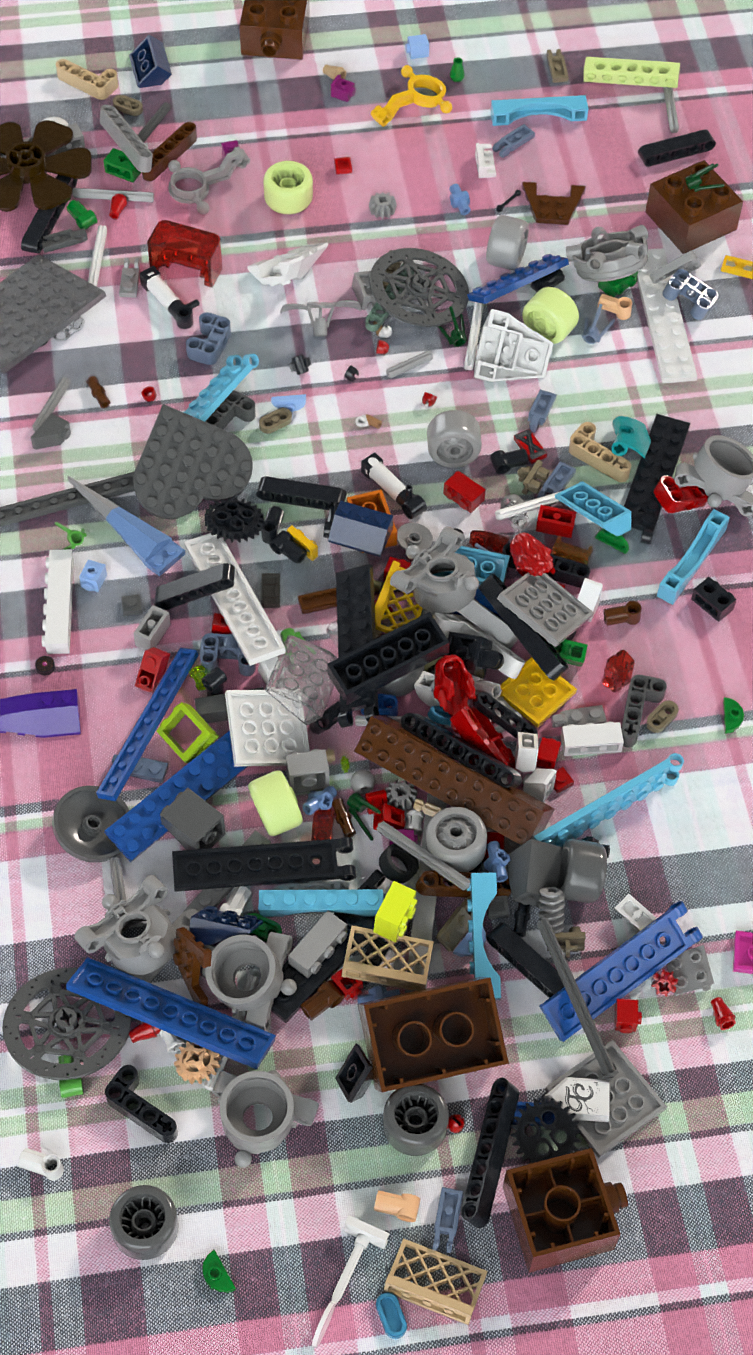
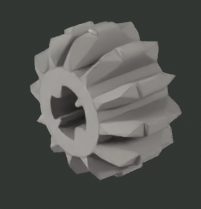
M383 191L381 194L376 192L375 196H371L369 202L371 215H375L376 218L382 217V219L384 217L390 218L391 215H394L397 208L394 196H390V193L384 194Z
M397 779L396 784L390 782L389 787L385 788L388 805L403 811L406 808L409 810L413 808V804L417 799V790L414 789L413 784L407 785L406 780L402 783Z

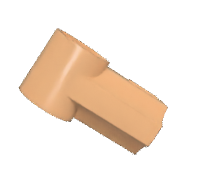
M606 294L600 296L598 307L599 304H602V309L615 313L621 320H627L631 317L632 300L630 298L621 297L618 299Z
M378 1190L374 1211L395 1215L398 1219L405 1222H415L421 1199L412 1194L397 1195Z

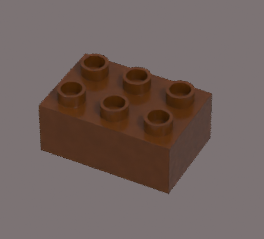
M491 977L468 979L357 1004L369 1062L373 1067L374 1088L380 1092L509 1064Z

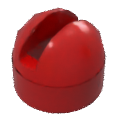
M378 340L376 354H386L389 350V344L383 340Z
M151 386L145 387L141 392L144 400L147 402L154 401L157 397L155 389Z
M424 392L422 403L425 405L426 402H429L428 407L433 406L437 397Z
M459 1114L451 1115L449 1117L448 1129L453 1133L461 1132L465 1125L464 1118ZM454 1118H455L459 1123H461L460 1126L458 1125V1123H457L456 1121L453 1120Z

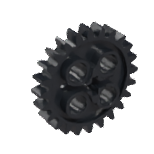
M228 498L227 501L221 499L220 503L214 501V505L210 504L209 509H206L204 521L207 531H211V535L217 534V539L224 537V541L230 539L231 543H233L235 539L241 543V539L248 541V537L254 539L255 535H259L261 525L264 522V514L261 513V509H257V505L251 506V501L245 503V499L238 501L235 498L232 501Z
M543 1097L541 1104H539L537 1099H534V1106L526 1103V1111L519 1109L522 1114L521 1118L514 1117L518 1121V1125H511L512 1128L516 1129V1133L511 1134V1137L517 1138V1141L512 1143V1145L520 1147L516 1152L517 1154L524 1153L522 1161L530 1159L529 1164L570 1154L572 1150L579 1151L575 1143H581L582 1140L576 1138V1135L581 1134L582 1131L576 1130V1127L581 1123L573 1121L576 1113L568 1114L571 1107L567 1106L562 1109V1101L555 1105L554 1098H551L550 1102L547 1103L546 1098ZM549 1112H552L555 1116L552 1124H546L544 1121L545 1115ZM535 1117L540 1119L546 1130H551L549 1136L558 1147L557 1151L554 1150L548 1138H542L544 1132L535 1121ZM534 1124L537 1132L534 1136L529 1137L526 1129L529 1125ZM560 1131H565L567 1134V1139L563 1143H559L556 1139V1135ZM542 1143H546L549 1147L546 1155H540L538 1152V1147Z

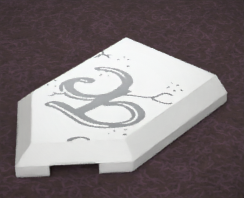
M565 1077L544 1096L548 1102H550L551 1098H554L555 1105L562 1101V1109L567 1106L571 1107L568 1114L576 1113V1117L573 1120L609 1122V1080Z

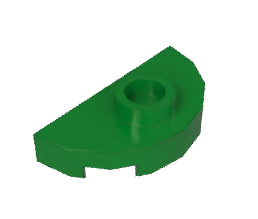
M601 529L594 537L624 554H627L629 551V545L622 535L617 537L609 531Z
M724 697L725 734L733 733L742 725L744 712L738 702Z
M211 1251L203 1262L202 1272L205 1282L212 1290L230 1293L235 1291L236 1288L216 1251Z

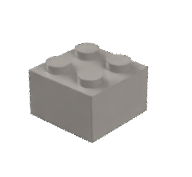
M314 749L303 753L293 752L286 755L288 784L292 787L295 794L324 790L329 786V766L325 749Z

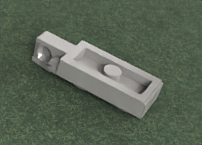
M602 705L565 710L560 712V714L552 715L551 720L553 728L569 724L585 725L587 723L601 724L607 722Z

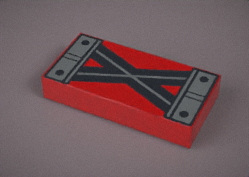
M530 429L514 435V441L520 449L526 450L531 464L547 457V452Z

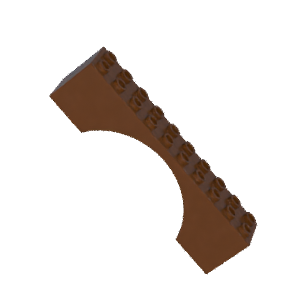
M387 715L371 716L354 752L448 805L463 807L473 811L482 819L486 826L520 845H523L530 839H533L535 835L545 830L555 810L553 807L520 789L501 787L483 775L459 764L427 742L402 728L401 723Z

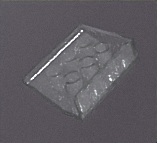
M288 635L284 643L286 653L279 655L265 691L307 726L323 716L334 688V684L327 674V664L338 658L326 649L293 635Z

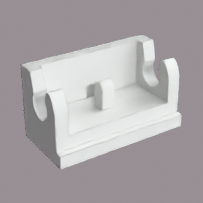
M476 143L475 159L479 178H491L497 175L493 151L484 150L492 148L491 144Z
M630 894L615 907L639 931L657 919Z

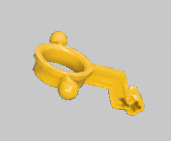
M405 65L401 69V74L405 78H410L407 83L408 90L392 95L385 107L375 106L371 111V116L384 127L393 119L400 107L412 103L427 108L440 105V110L443 113H449L452 110V104L442 99L446 94V86L442 81L430 75H415L412 67ZM414 88H427L437 93V95L426 96L418 93Z

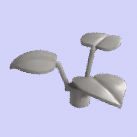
M342 300L332 303L308 302L307 306L291 303L283 305L280 314L294 309L307 310L311 320V327H313V336L325 337L327 336V327H329L335 307H351L361 311V304L354 300ZM311 308H319V318H315V321ZM322 308H331L327 321H325V318H322Z

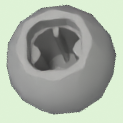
M359 770L351 777V788L360 795L369 793L375 786V778L371 772Z

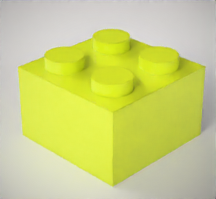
M393 881L375 916L373 932L395 943L399 936L403 937L407 929L406 924L408 920H412L416 912L415 907L418 902L415 899L416 891Z

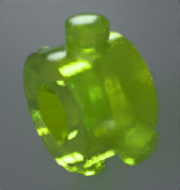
M342 756V759H340L342 771L344 770V773H347L350 770L349 759L346 756Z

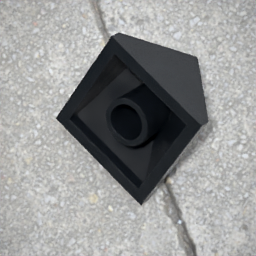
M355 1043L335 1077L345 1098L350 1103L362 1098L373 1080V1067L357 1043Z

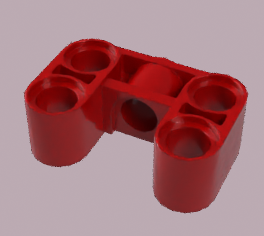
M662 476L654 488V494L666 512L671 514L704 507L709 497L706 495L705 490L698 486L679 488L675 480L670 476Z

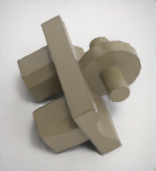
M537 460L532 469L530 466L518 469L519 481L523 482L524 485L522 493L527 495L531 491L538 494L542 483L536 479L538 478L545 482L549 477V470L542 467V461Z
M579 926L569 928V932L555 933L565 958H570V952L584 951L586 934L581 932Z

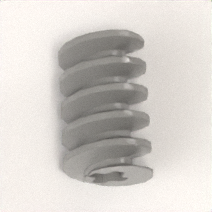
M555 887L541 888L539 890V893L542 895L539 897L541 902L539 909L542 911L539 912V917L541 918L538 921L547 918L554 934L560 933L564 929L565 893Z

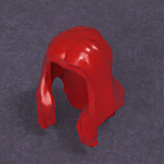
M525 532L517 534L512 539L510 552L516 571L521 576L527 573L533 576H542L543 573L550 572L552 575L555 574L553 558L550 556L551 548L546 547L534 536Z
M453 654L442 656L435 665L433 694L443 711L453 716L460 709L468 706V698L476 699V690L473 677L467 671L463 660Z

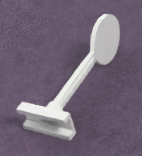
M348 1215L345 1221L344 1232L357 1237L354 1242L355 1247L333 1292L332 1301L325 1309L315 1332L312 1346L316 1348L319 1346L328 1328L334 1308L342 1298L363 1250H366L369 1243L385 1250L388 1243V1232Z

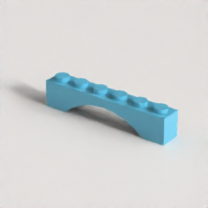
M586 95L491 100L490 113L493 126L509 125L522 117L537 114L554 115L569 121H587L589 108Z
M713 509L688 551L661 581L657 597L672 605L675 603L725 533L730 519L729 516Z
M496 872L471 873L469 879L471 883L467 889L471 893V899H467V911L471 912V920H468V933H472V941H469V953H473V962L469 963L470 974L474 975V978L491 977L495 1000H500L501 979L487 958L482 939L484 916L489 904L497 894Z
M383 889L259 890L258 910L260 915L264 917H282L298 913L327 912V910L329 912L360 916H376L384 900Z

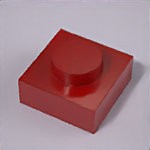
M350 157L334 158L336 175L352 173Z
M564 767L556 770L554 790L557 794L574 785V780Z
M384 789L365 794L366 801L377 809L384 803L387 804V794ZM366 807L369 815L374 814V811Z

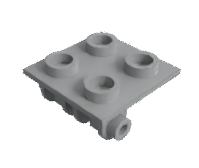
M704 945L684 951L667 964L668 972L673 971L674 979L679 980L678 984L674 985L677 988L674 996L702 988L703 991H708L711 989V985L714 984Z

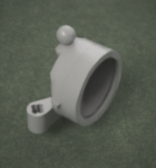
M711 436L705 441L698 453H693L695 467L687 463L677 465L675 483L678 486H698L704 489L706 495L709 496L707 502L713 508L719 507L722 501L728 500L735 504L743 516L753 515V494L746 491L749 485H753V454L741 443L725 436Z
M446 526L430 549L425 548L420 551L417 545L408 546L406 555L409 559H413L412 565L408 569L394 572L390 579V585L406 594L413 591L416 602L430 612L450 613L467 606L476 595L479 581L475 576L474 563L468 557L455 553L464 542V534ZM444 571L453 572L452 574L445 577H437L433 575L435 573Z
M149 875L143 880L136 894L128 900L124 899L118 902V898L115 895H105L102 899L103 907L108 910L105 918L96 924L79 928L75 933V940L89 954L96 952L104 946L107 952L105 960L107 962L111 961L118 970L129 975H144L159 969L171 958L175 950L174 938H176V932L168 918L171 913L168 909H162L157 906L166 897L168 888L155 875ZM147 921V927L141 935L135 938H125L121 935L130 926Z
M270 932L267 943L255 935L229 937L214 948L211 966L202 968V975L206 978L208 986L214 995L223 1004L232 1008V1013H237L239 1010L248 1011L245 1023L269 1032L271 1008L274 998H277L280 991L285 995H292L297 990L294 980L285 979L283 981L282 972L284 961L292 948L293 938L290 935ZM246 965H254L261 971L259 985L250 991H242L235 984V976L238 970Z
M275 1070L269 1072L251 1071L239 1076L221 1071L212 1091L215 1096L219 1097L218 1103H220V1116L224 1133L233 1146L240 1150L234 1159L236 1165L240 1168L250 1165L252 1161L251 1154H260L278 1147L289 1134L291 1128L297 1127V1123L312 1126L319 1106L312 1099L291 1094L290 1089L281 1079V1075ZM255 1104L267 1106L273 1114L270 1125L259 1131L248 1128L243 1121L246 1109Z

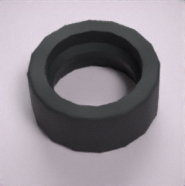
M396 844L388 846L379 857L381 872L392 882L404 884L419 869L418 859ZM391 856L401 860L407 871L399 869L393 863Z

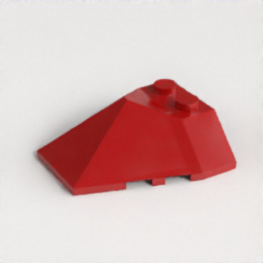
M469 706L463 707L450 718L452 729L455 733H459L463 740L515 769V756L511 749L507 748L503 743L502 739L504 737L501 732H497L493 726L495 723L479 712L474 706L471 708Z

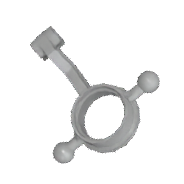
M236 147L225 156L220 167L206 172L192 167L181 168L179 161L172 160L168 164L169 170L173 172L168 186L170 196L181 203H196L197 211L202 215L207 214L210 209L209 204L202 200L209 193V185L230 179L236 167L246 168L250 163V158L243 149ZM192 178L201 182L203 186L197 190L183 191L178 189L175 184L181 179Z

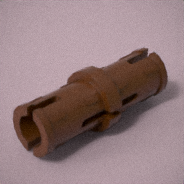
M90 376L86 383L92 391V396L97 399L101 408H107L111 402L106 396L104 387L100 385L96 376Z
M342 798L333 800L332 806L336 814L335 820L337 824H340L344 837L351 838L355 836L356 831L351 822L352 817L347 812L344 800Z

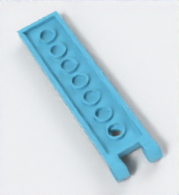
M246 354L243 360L239 355L228 356L226 360L227 366L220 370L218 376L209 382L210 384L207 388L199 393L197 399L192 401L183 413L205 422L248 373L258 366V356L256 354Z
M677 753L671 754L668 759L535 835L533 839L562 847L568 839H576L589 828L594 829L601 821L611 819L621 809L626 810L633 802L637 800L642 801L650 792L659 791L664 784L668 786L675 785L679 778L678 771L682 769L684 763L683 757ZM677 760L680 765H673L670 761ZM667 774H673L675 779H668Z

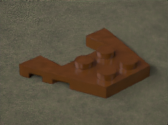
M522 182V190L525 192L526 200L530 204V210L535 222L544 224L569 225L586 189V186L571 185L570 197L537 195L536 182Z
M185 927L177 928L176 938H174L175 953L173 954V961L178 966L192 1000L208 1007V997L199 985L200 965L202 968L211 966L212 952L209 948H202L204 944L201 941L196 942L194 940L195 936Z

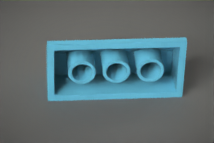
M583 481L555 494L557 500L617 537L631 530V511Z
M461 546L455 552L468 557L474 563L475 576L478 578L479 585L491 573L498 576L505 583L509 555ZM444 571L435 573L433 575L437 577H445L452 574L453 572Z

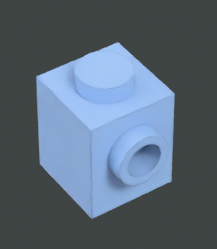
M426 34L408 36L405 50L406 53H409L410 59L429 57V42Z
M88 560L79 576L81 587L87 591L99 592L107 576L106 565Z

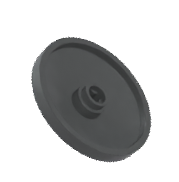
M81 786L66 793L58 802L52 817L54 835L60 846L71 856L79 860L94 863L108 861L110 858L118 856L121 851L107 837L104 831L130 810L119 796L116 801L98 798L96 792L99 786Z

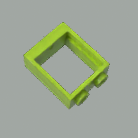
M183 702L174 707L170 716L164 719L157 729V733L185 763L191 762L219 737L191 705ZM185 715L202 731L186 751L169 734Z

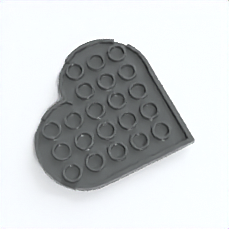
M163 404L135 469L133 490L140 505L150 514L162 519H178L192 513L199 506L202 499L221 501V499L226 500L240 494L247 486L252 475V457L248 447L236 435Z

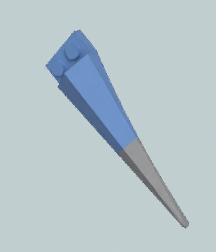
M67 476L68 481L114 528L144 565L160 577L185 555V550L172 541L171 537L70 476Z

